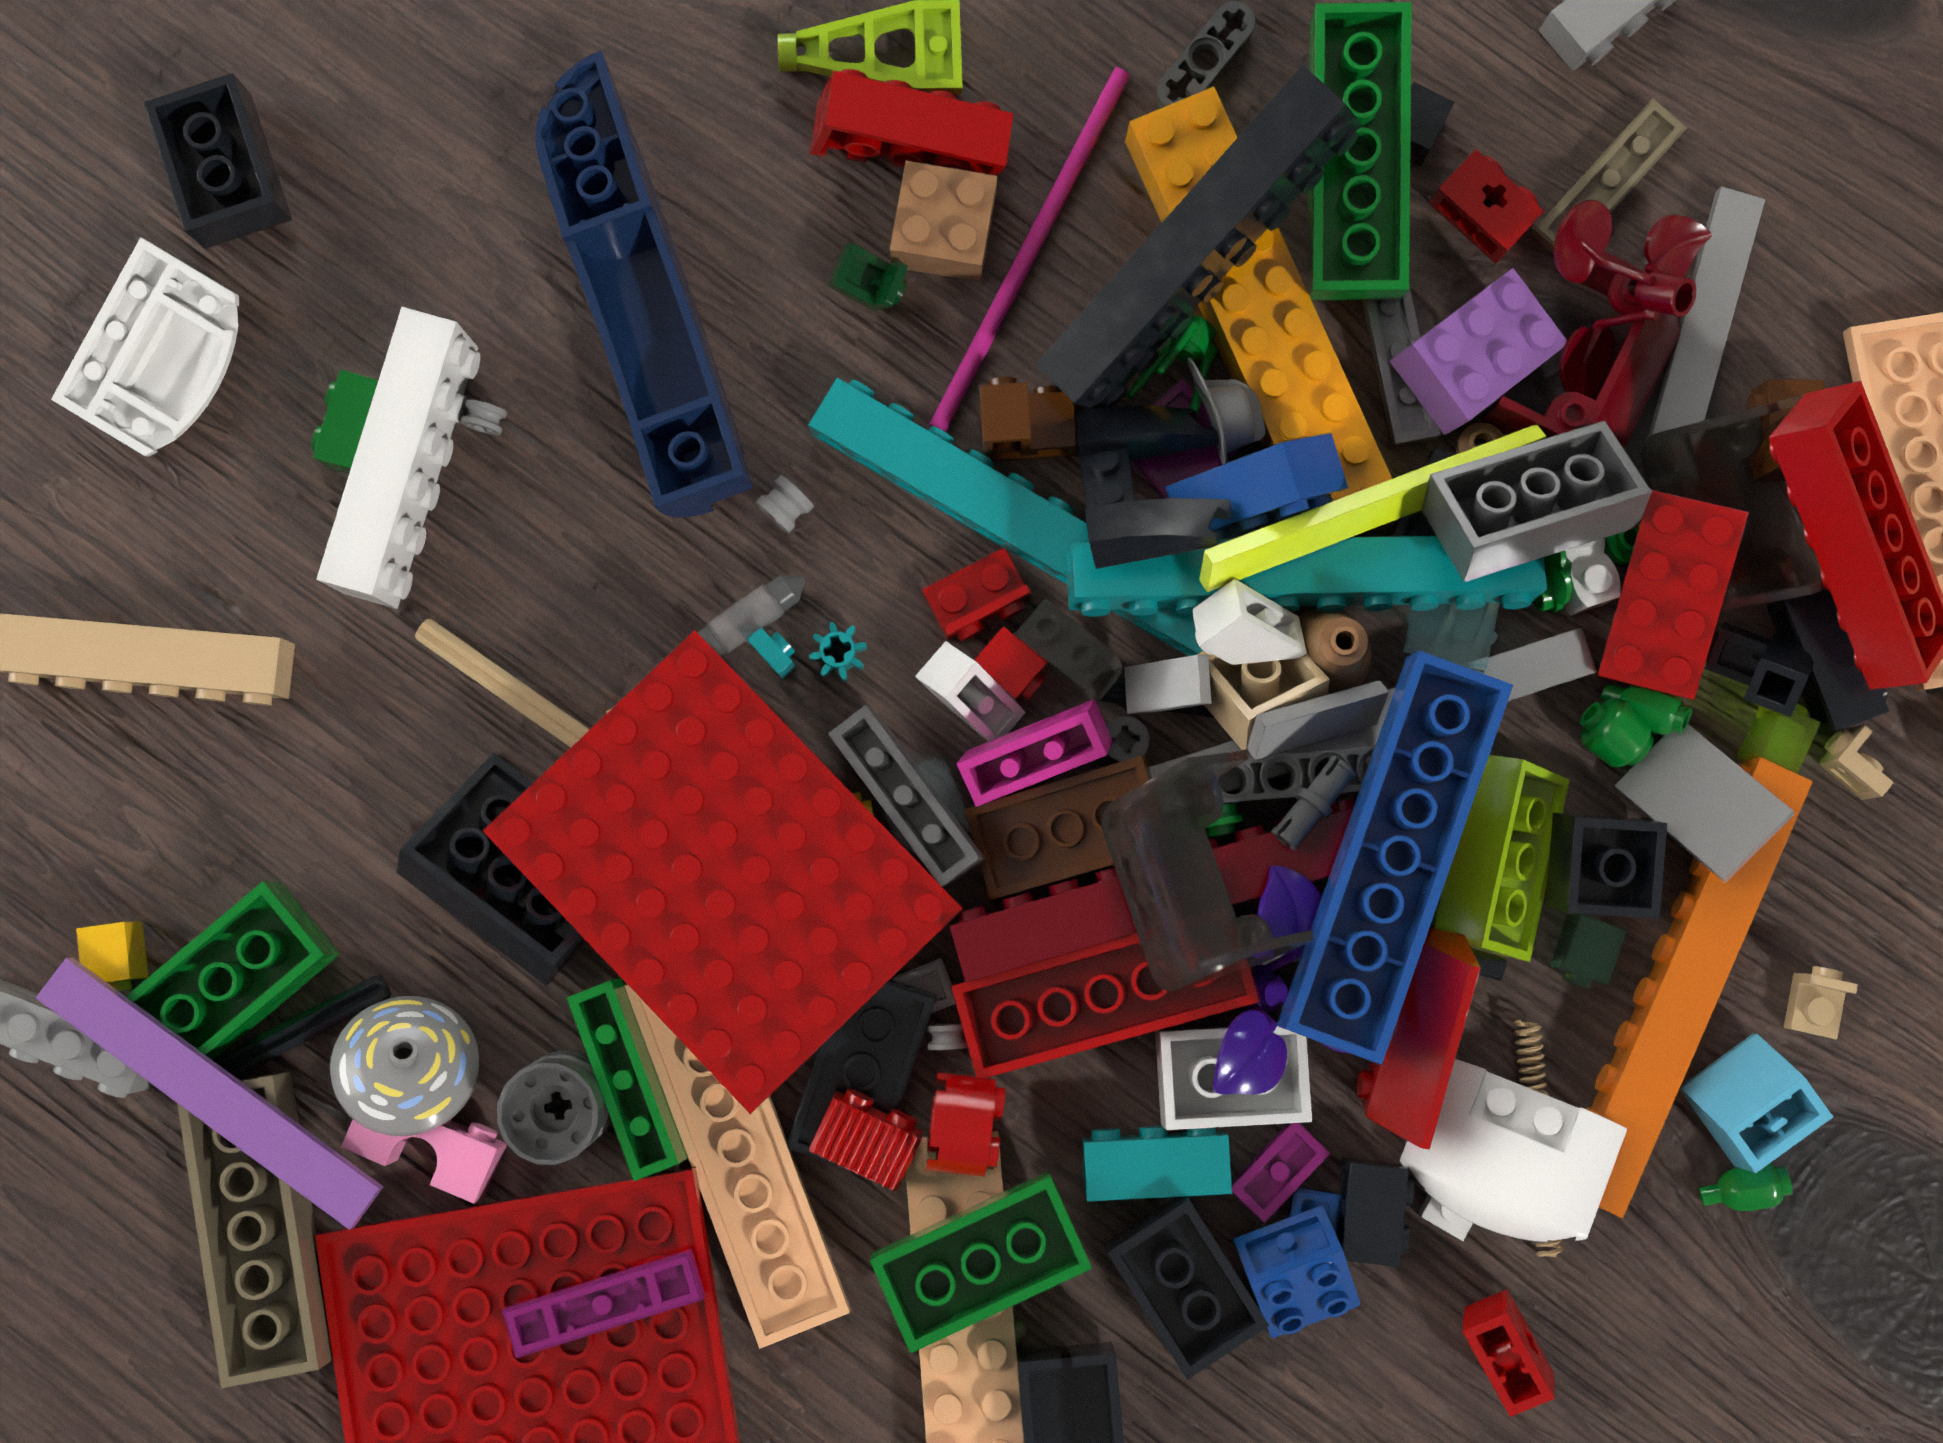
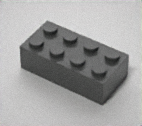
M1602 421L1430 474L1422 511L1462 580L1466 582L1637 528L1652 491L1607 423Z

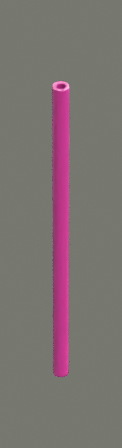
M1119 67L1114 68L933 415L929 427L934 426L944 432L948 429L1130 79V74L1126 70Z

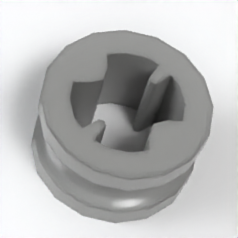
M466 400L465 407L468 409V414L461 417L460 423L465 427L482 433L501 435L503 429L499 426V421L506 418V410L486 402Z
M961 1023L927 1025V1032L931 1033L933 1037L932 1041L928 1043V1050L968 1048Z

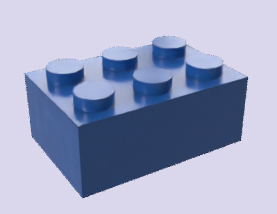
M1332 433L1276 444L1171 484L1165 488L1169 498L1230 499L1232 509L1230 520L1216 518L1213 519L1209 530L1218 534V539H1230L1255 531L1256 527L1274 524L1293 517V514L1304 510L1309 511L1333 501L1331 494L1347 489L1348 484Z

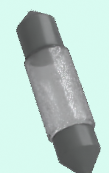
M779 575L768 584H762L710 620L708 625L697 633L720 656L726 652L730 653L746 642L757 630L766 628L782 617L786 610L799 602L805 584L804 577Z

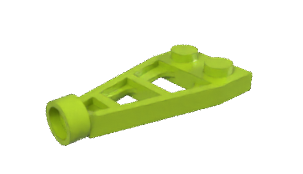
M913 0L799 30L796 33L778 34L779 72L806 71L830 77L834 70L840 72L844 69H854L865 73L869 79L881 82L900 80L910 84L912 89L927 93L946 91L954 95H962L959 0ZM899 29L911 31L915 37L914 63L907 68H901L880 62L874 52L875 42L880 35ZM855 35L864 38L865 59L863 62H839L830 57L829 44L832 40ZM804 46L806 49L805 54L798 56L797 48Z

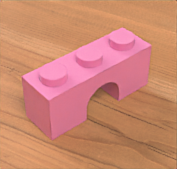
M452 1118L431 1131L412 1136L383 1135L366 1129L352 1120L341 1148L386 1166L398 1161L404 1145L411 1137L424 1139L431 1144L437 1155V1167L429 1185L471 1203H476L485 1197L507 1144L497 1140L498 1132L485 1125L471 1122L470 1126L467 1127L452 1121Z

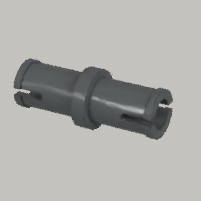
M1331 756L1326 766L1307 789L1302 787L1295 795L1298 801L1278 826L1274 827L1271 831L1272 835L1284 846H1289L1292 851L1296 852L1299 845L1320 819L1326 820L1333 812L1330 806L1349 782L1357 776L1355 771L1344 761H1339L1337 757Z

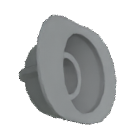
M1188 358L1187 362L1195 386L1211 420V425L1218 432L1219 444L1216 447L1221 463L1224 465L1228 463L1227 454L1264 437L1265 427L1259 400L1246 384L1238 380H1204L1194 361Z

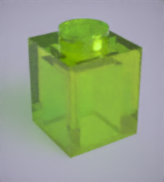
M1796 704L1791 717L1760 706L1737 757L1743 760L1762 757L1798 774L1821 722L1806 716L1807 709L1799 704Z

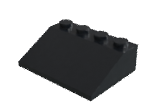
M493 752L400 849L396 873L544 985L548 986L582 946L585 939L483 832L489 824L534 783Z

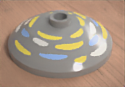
M419 996L389 998L375 1003L357 1014L339 1035L330 1063L332 1086L343 1110L355 1122L366 1129L389 1136L422 1134L449 1121L469 1100L479 1074L478 1046L474 1034L466 1021L447 1005ZM400 1048L412 1050L411 1056L406 1059H398L394 1054Z

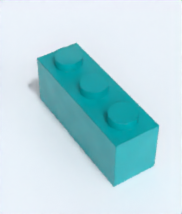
M1148 1125L1139 1127V1135L1121 1136L1120 1128H1096L1091 1130L1092 1137L1081 1138L1083 1184L1086 1201L1232 1194L1229 1136L1223 1130L1216 1131V1127L1187 1129V1132L1168 1133V1130L1162 1125Z

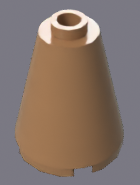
M1312 610L1299 616L1307 654L1330 679L1328 694L1360 686L1365 680L1371 665V647L1364 628L1353 618L1339 611L1320 612Z

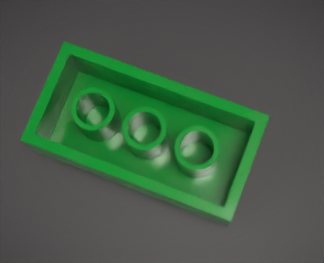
M262 881L126 997L208 1058L214 1060L341 953L282 882Z
M1048 1171L871 1253L870 1263L910 1354L1092 1269Z

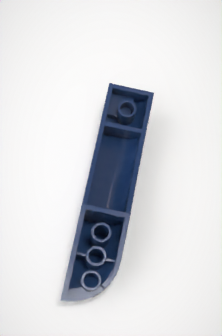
M600 50L576 63L554 84L557 91L551 98L547 108L541 107L537 120L535 136L537 155L562 238L566 242L612 369L655 508L663 515L670 517L702 515L714 511L712 503L753 489L754 487L744 460V449L691 290L604 54Z

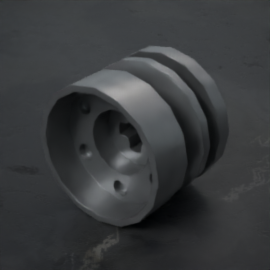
M558 1050L522 1068L505 1084L497 1103V1124L505 1143L519 1157L539 1165H558L577 1157L609 1128L611 1123L610 1115L588 1055L580 1051ZM561 1095L563 1100L570 1099L572 1106L566 1110L565 1105H557L555 1099Z

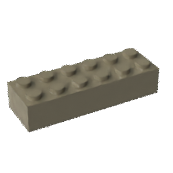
M291 1071L241 1081L299 1124ZM177 1103L221 1389L319 1370L332 1361L333 1357L315 1240L317 1233L312 1202Z

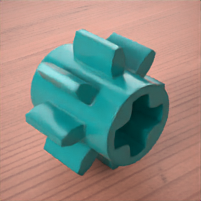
M830 622V633L824 638L819 634L812 636L820 647L819 651L811 653L809 658L813 662L824 661L825 665L821 670L823 678L828 677L831 671L839 672L841 679L845 682L848 677L847 670L853 666L859 670L864 669L862 662L857 659V653L864 652L868 648L865 642L854 644L852 639L855 636L856 628L853 625L847 629L846 633L837 630L834 622ZM841 641L844 648H851V651L844 653V661L841 663H836L833 656H826V653L833 651V643Z

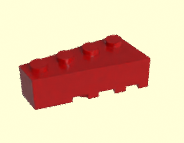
M844 69L840 72L834 70L817 102L809 154L825 157L827 148L847 151V159L852 161L866 162L867 157L880 155L887 156L895 167L904 168L905 161L923 164L929 162L935 166L998 176L1006 167L1014 113L1003 111L1000 106L992 102L979 101L973 104L957 100L954 94L946 91L927 93L912 89L910 84L900 80L881 82L869 79L865 73L854 69Z

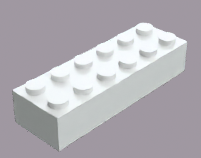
M401 307L316 580L345 595L398 609L400 599H405L410 592L413 575L409 570L414 554L419 555L424 547L426 529L423 528L426 515L428 510L432 511L437 504L440 493V486L437 484L441 467H446L452 456L453 440L450 438L455 422L459 423L466 411L465 403L467 398L464 396L468 379H473L476 376L480 365V353L477 352L478 346L456 321Z

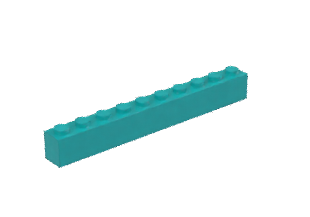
M836 378L808 424L811 436L1002 548L1005 547L1009 552L1067 585L1066 554L1071 542L1089 541L1087 523L1072 515L1075 510L1069 504L1053 496L1047 501L1032 492L1034 485L1025 478L1015 473H1010L1006 477L992 468L994 462L984 454L973 449L968 454L952 445L955 440L943 430L934 426L926 430L912 422L915 418L914 415L902 406L891 403L887 407L873 399L875 393L864 384L853 379L847 384L841 379ZM1129 609L1110 610L1187 656L1203 652L1195 638L1196 628L1193 615L1178 614L1176 609H1158L1157 613L1145 616L1131 615Z
M1437 536L1350 537L1238 580L1290 612L1299 610V606H1317V610L1320 612H1337L1351 605H1364L1365 611L1377 612L1391 609L1393 605L1409 604L1410 609L1415 611L1432 610L1439 607V604H1456L1457 609L1473 610L1484 607L1485 603H1502V607L1505 609H1520L1530 606L1534 599L1547 590L1544 557L1464 582ZM1219 539L1218 545L1232 539ZM1072 541L1066 554L1069 610H1082V615L1104 616L1109 614L1110 610L1129 609V613L1136 616L1152 615L1157 613L1158 609H1176L1178 614L1193 615V608L1222 587L1207 592L1199 581L1204 551L1206 549L1098 569L1095 568L1089 541Z

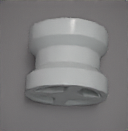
M779 475L774 481V489L768 495H761L755 501V504L788 534L795 528V520L801 514H808L814 508L811 501L782 475Z

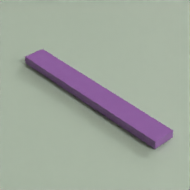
M65 958L37 995V1000L350 1230L355 1227L384 1187L74 958Z

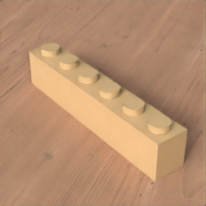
M0 613V672L9 674L8 682L38 686L39 677L55 679L56 687L85 690L86 681L102 683L101 690L127 694L132 693V686L149 687V695L178 698L179 690L196 691V699L225 702L226 694L243 695L242 703L272 706V698L289 699L295 644L282 638Z

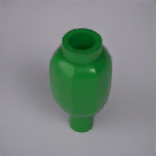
M1607 683L1601 696V701L1604 702L1612 698L1626 701L1652 727V732L1660 735H1668L1673 731L1682 734L1692 714V707L1684 705L1680 696L1637 685L1623 689Z
M1770 1163L1757 1173L1735 1167L1723 1173L1717 1184L1698 1187L1702 1206L1723 1203L1726 1207L1736 1211H1753L1775 1207L1782 1202L1783 1196L1793 1194L1791 1180L1786 1167H1774Z

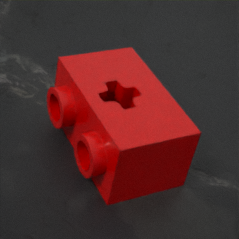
M1477 149L1438 188L1429 202V205L1495 264L1516 244L1545 211L1538 205L1537 198L1530 190L1514 184L1504 175L1502 166L1494 158L1483 156ZM1488 200L1494 203L1490 208L1484 205Z
M1506 1289L1464 1307L1462 1332L1509 1417L1555 1399L1554 1371L1509 1290Z

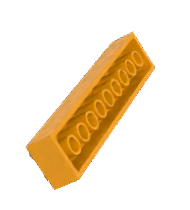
M1214 86L1129 121L1125 143L1161 223L1237 139V135ZM1277 227L1272 231L1267 229L1254 243L1257 248L1253 255L1242 266L1236 267L1234 265L1221 279L1224 284L1217 295L1207 303L1201 301L1198 306L1204 319L1212 324L1216 330V335L1213 339L1231 379L1246 384L1259 400L1265 427V435L1259 440L1263 449L1286 441L1332 433L1348 484L1347 489L1331 494L1333 501L1388 481L1392 477L1279 228ZM1304 510V511H1302V512H1299V513H1296V514H1293V515L1295 516V515L1301 514V513L1306 512V511Z

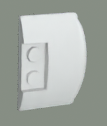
M140 237L51 400L142 455L149 457L157 453L156 449L175 441L199 418L218 390L227 371L236 343L239 295Z
M1455 1059L1430 1150L1419 1148L1407 1141L1400 1162L1404 1167H1409L1416 1179L1432 1198L1450 1211L1480 1227L1502 1235L1536 1242H1548V1240L1554 1241L1576 1237L1575 1241L1585 1240L1588 1237L1627 1128L1582 1107H1575L1487 1072L1484 1068Z

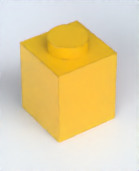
M119 922L76 928L80 963L117 991L131 990V980L148 978L143 922Z

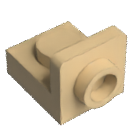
M1865 724L1848 729L1844 728L1835 732L1824 746L1828 752L1818 763L1861 800L1883 797L1894 783L1882 773L1883 767L1876 759L1865 753L1857 752L1872 733V730Z
M1813 966L1811 974L1793 973L1783 1028L1837 1039L1845 994H1856L1858 984L1842 981L1843 972L1824 967Z

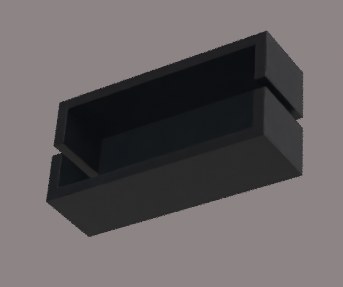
M1112 1342L1070 1345L1068 1356H1061L1059 1347L1016 1350L1024 1443H1124L1117 1361Z

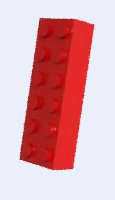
M1862 381L1805 393L1769 436L1770 453L1775 463L1781 467L1787 482L1789 501L1794 507H1797L1804 525L1805 541L1809 548L1815 552L1821 567L1823 586L1831 592L1837 607L1839 626L1844 632H1847L1853 647L1855 666L1859 672H1863L1869 690L1927 683L1943 658V593Z
M1234 906L951 986L976 1077L982 1078L992 1077L1261 1001Z

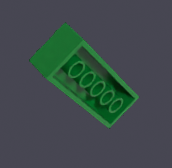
M1412 2L1315 4L1310 20V71L1349 107L1362 126L1356 131L1359 135L1353 146L1342 156L1338 157L1335 154L1322 168L1324 171L1322 179L1308 192V294L1311 300H1401L1409 290Z

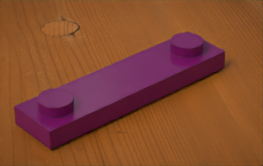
M689 1249L508 1306L502 1312L515 1357L518 1358L703 1300L706 1295L693 1251Z

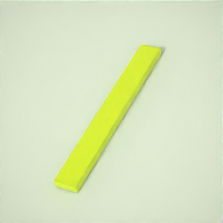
M1538 425L1527 427L1208 548L1204 551L1199 581L1205 590L1210 592L1225 586L1233 579H1244L1422 510L1430 474L1546 439V435Z

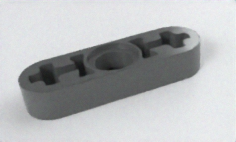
M1238 1L1227 2L1220 6L1160 79L1156 92V104L1159 109L1183 99L1179 97L1174 102L1168 98L1169 88L1177 90L1185 81L1186 74L1191 79V82L1187 85L1184 98L1211 88L1251 38L1255 26V17L1252 10L1246 4ZM1237 18L1242 22L1240 30L1234 29L1226 38L1225 44H1223L1219 38L1223 35L1226 21L1231 23ZM1202 49L1210 50L1216 55L1218 64L1213 69L1202 70L1193 62L1192 56L1194 53Z

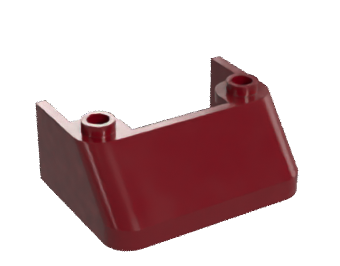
M1605 251L1600 254L1606 260L1648 274ZM1594 264L1589 277L1581 283L1607 296L1611 307L1621 315L1645 311L1641 303H1638L1635 298V289L1638 283L1636 280ZM1660 313L1657 321L1646 319L1631 322L1594 399L1578 392H1566L1551 402L1543 416L1502 395L1483 414L1480 422L1491 424L1506 435L1538 425L1546 435V438H1550L1605 421L1624 449L1680 336L1681 327L1678 317Z

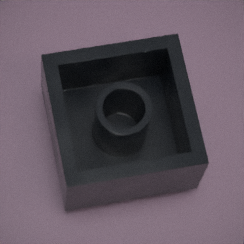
M1553 812L1546 906L1566 913L1660 919L1667 823L1643 818Z

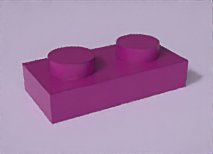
M1287 1123L1231 1182L1232 1192L1265 1223L1329 1156L1330 1152L1300 1123Z

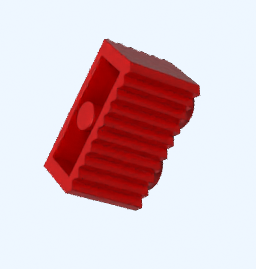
M847 1089L845 1094L835 1090L813 1136L809 1151L897 1192L922 1140V1130L915 1128L917 1120L896 1109H891L889 1115L871 1107L874 1102L873 1099L857 1090Z

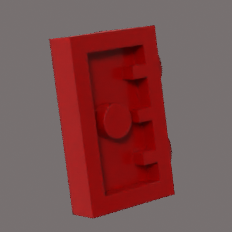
M1005 547L922 589V593L947 641L958 637L960 642H964L983 632L985 628L982 623L998 615L1004 621L1021 613L1026 609L1024 602L1029 600L1031 596V591L1027 584L1024 585Z

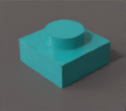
M760 628L748 639L751 646L782 680L797 668L789 658L795 653V650L777 631L769 636Z

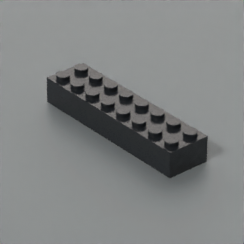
M1302 65L1040 358L1036 365L1075 404L1093 409L1113 407L1125 395L1127 388L1124 385L1135 373L1141 374L1153 365L1159 356L1156 350L1168 337L1173 339L1185 330L1191 321L1189 314L1201 301L1207 303L1217 295L1224 284L1221 279L1234 265L1236 267L1242 266L1253 255L1257 248L1254 243L1267 229L1269 231L1276 229L1286 219L1290 212L1288 206L1301 192L1306 194L1319 183L1324 175L1322 168L1335 154L1338 157L1342 156L1353 146L1359 135L1356 131L1362 126L1357 117L1335 93L1308 68Z

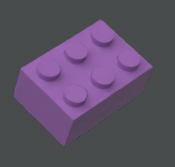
M1512 268L1389 362L1445 436L1470 421L1565 346L1567 340L1515 269Z

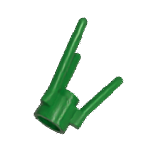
M1189 314L1191 321L1185 330L1173 339L1169 337L1166 344L1158 352L1159 356L1149 369L1138 376L1126 392V397L1128 399L1134 398L1156 371L1158 374H1164L1176 358L1185 363H1188V358H1191L1194 363L1196 359H1200L1199 372L1203 379L1207 380L1211 362L1218 351L1217 347L1211 344L1216 335L1213 325L1202 317ZM1194 386L1189 409H1194L1198 417L1202 400L1196 386Z

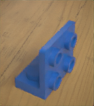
M1323 1205L1233 1239L1260 1311L1269 1324L1267 1329L1270 1337L1276 1338L1284 1334L1296 1333L1307 1325L1329 1317H1339L1348 1310L1360 1305L1343 1249Z

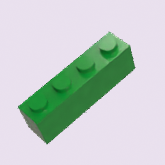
M618 978L569 996L567 1001L633 1181L680 1164L688 1156L624 986L627 983L622 978Z

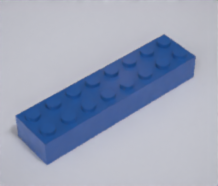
M1420 650L1406 657L1277 1024L1278 1027L1382 1065L1513 684Z

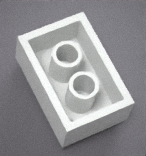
M1230 1025L1164 1028L1155 1031L1161 1125L1166 1130L1312 1122L1307 1039L1305 1036L1278 1026L1273 1033L1279 1035L1284 1040L1287 1048V1061L1283 1076L1271 1090L1261 1094L1248 1095L1218 1094L1213 1092L1217 1057Z

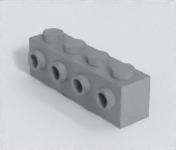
M0 979V1044L11 1048L8 1053L10 1056L30 1063H38L39 1059L55 1065L54 1073L68 1079L82 1080L83 1077L99 1082L97 1087L99 1091L115 1097L125 1098L127 1094L151 1089L152 1084L37 1000L38 993Z

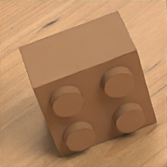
M905 161L890 245L891 264L901 261L908 265V270L981 282L997 194V176Z

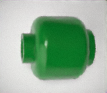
M1612 698L1602 704L1595 702L1585 710L1580 719V724L1583 726L1580 734L1582 746L1611 767L1635 765L1647 755L1652 747L1654 740L1651 735L1652 727L1622 699Z

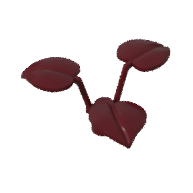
M1584 200L1571 207L1570 212L1566 214L1559 226L1554 243V261L1560 275L1570 282L1582 283L1589 277L1594 264H1596L1598 267L1636 280L1638 283L1635 289V298L1638 303H1641L1645 311L1600 319L1594 323L1592 329L1579 327L1571 334L1559 360V376L1566 392H1578L1593 399L1608 368L1614 349V334L1610 329H1606L1607 327L1646 319L1657 321L1660 313L1682 317L1691 310L1696 299V284L1691 278L1684 276L1688 272L1698 251L1713 236L1706 227L1696 220L1682 215L1670 214L1661 217L1655 222L1646 237L1644 254L1649 262L1644 268L1648 274H1644L1606 260L1600 255L1607 247L1612 232V217L1610 211L1602 202Z

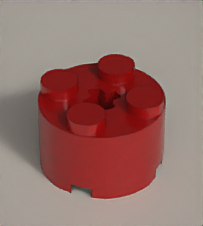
M937 1072L935 1084L944 1085V1090H936V1096H933L927 1151L936 1152V1160L927 1159L925 1170L985 1177L986 1169L993 1170L994 1167H997L1000 1137H993L991 1135L993 1120L999 1121V1118L1003 1116L1005 1088L996 1087V1079Z

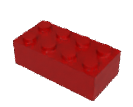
M1651 490L1652 493L1642 516L1598 676L1695 700L1749 512Z

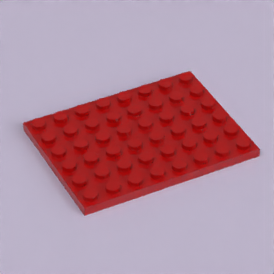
M696 630L483 830L493 843L749 1114L759 1107L963 909Z
M696 1167L653 1174L633 1181V1178L360 1225L350 1230L347 1228L331 1230L315 1235L345 1443H741ZM692 1249L706 1295L703 1300L522 1357H515L502 1312L504 1308Z

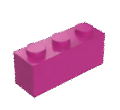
M1092 699L971 748L964 753L957 766L977 807L1106 756L1114 741L1096 700Z

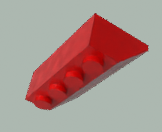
M1430 927L1383 1063L1381 1065L1370 1061L1368 1070L1362 1069L1360 1071L1356 1085V1097L1361 1099L1365 1116L1419 1148L1430 1150L1481 969L1465 935Z

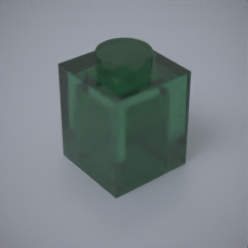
M1567 914L1550 967L1564 972L1562 981L1580 988L1590 990L1592 983L1608 985L1626 930L1583 914Z

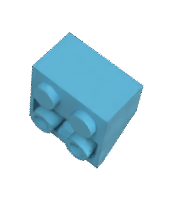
M1756 1033L1747 1037L1683 1083L1679 1088L1734 1167L1753 1173L1760 1171L1833 1118V1115L1807 1079Z

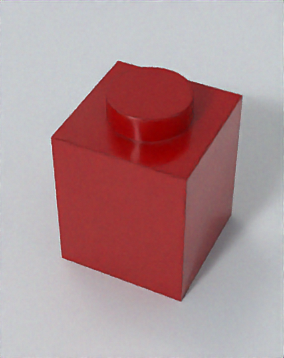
M1004 626L974 659L1015 702L1021 695L1029 700L1047 679L1041 674L1045 669L1046 662Z

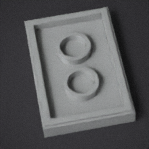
M1689 724L1682 734L1673 731L1671 734L1665 735L1640 762L1635 764L1614 785L1620 794L1649 819L1667 823V834L1724 883L1794 816V811Z

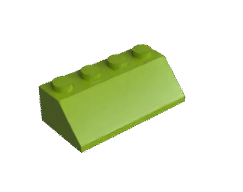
M1489 755L1443 887L1440 904L1434 913L1435 929L1465 935L1470 947L1473 949L1530 962L1548 881L1553 812L1563 813L1570 782L1569 779L1524 759Z

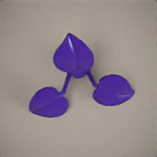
M1270 866L1268 882L1257 912V929L1262 943L1270 951L1282 954L1283 956L1266 965L1258 964L1255 968L1256 972L1253 971L1261 1001L1241 1007L1245 1011L1231 1022L1226 1031L1214 1072L1213 1092L1218 1094L1256 1095L1265 1093L1278 1084L1286 1068V1044L1279 1035L1273 1033L1277 1027V1022L1266 1012H1273L1279 1009L1286 1001L1288 990L1282 979L1276 974H1271V972L1301 956V946L1306 944L1322 899L1319 891L1307 878L1286 867ZM1322 1043L1324 1046L1333 1051L1348 1053L1343 1050Z

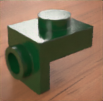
M851 242L845 244L828 287L873 311L890 308L900 301L906 290L907 281L904 277L908 270V265L901 261L890 264Z

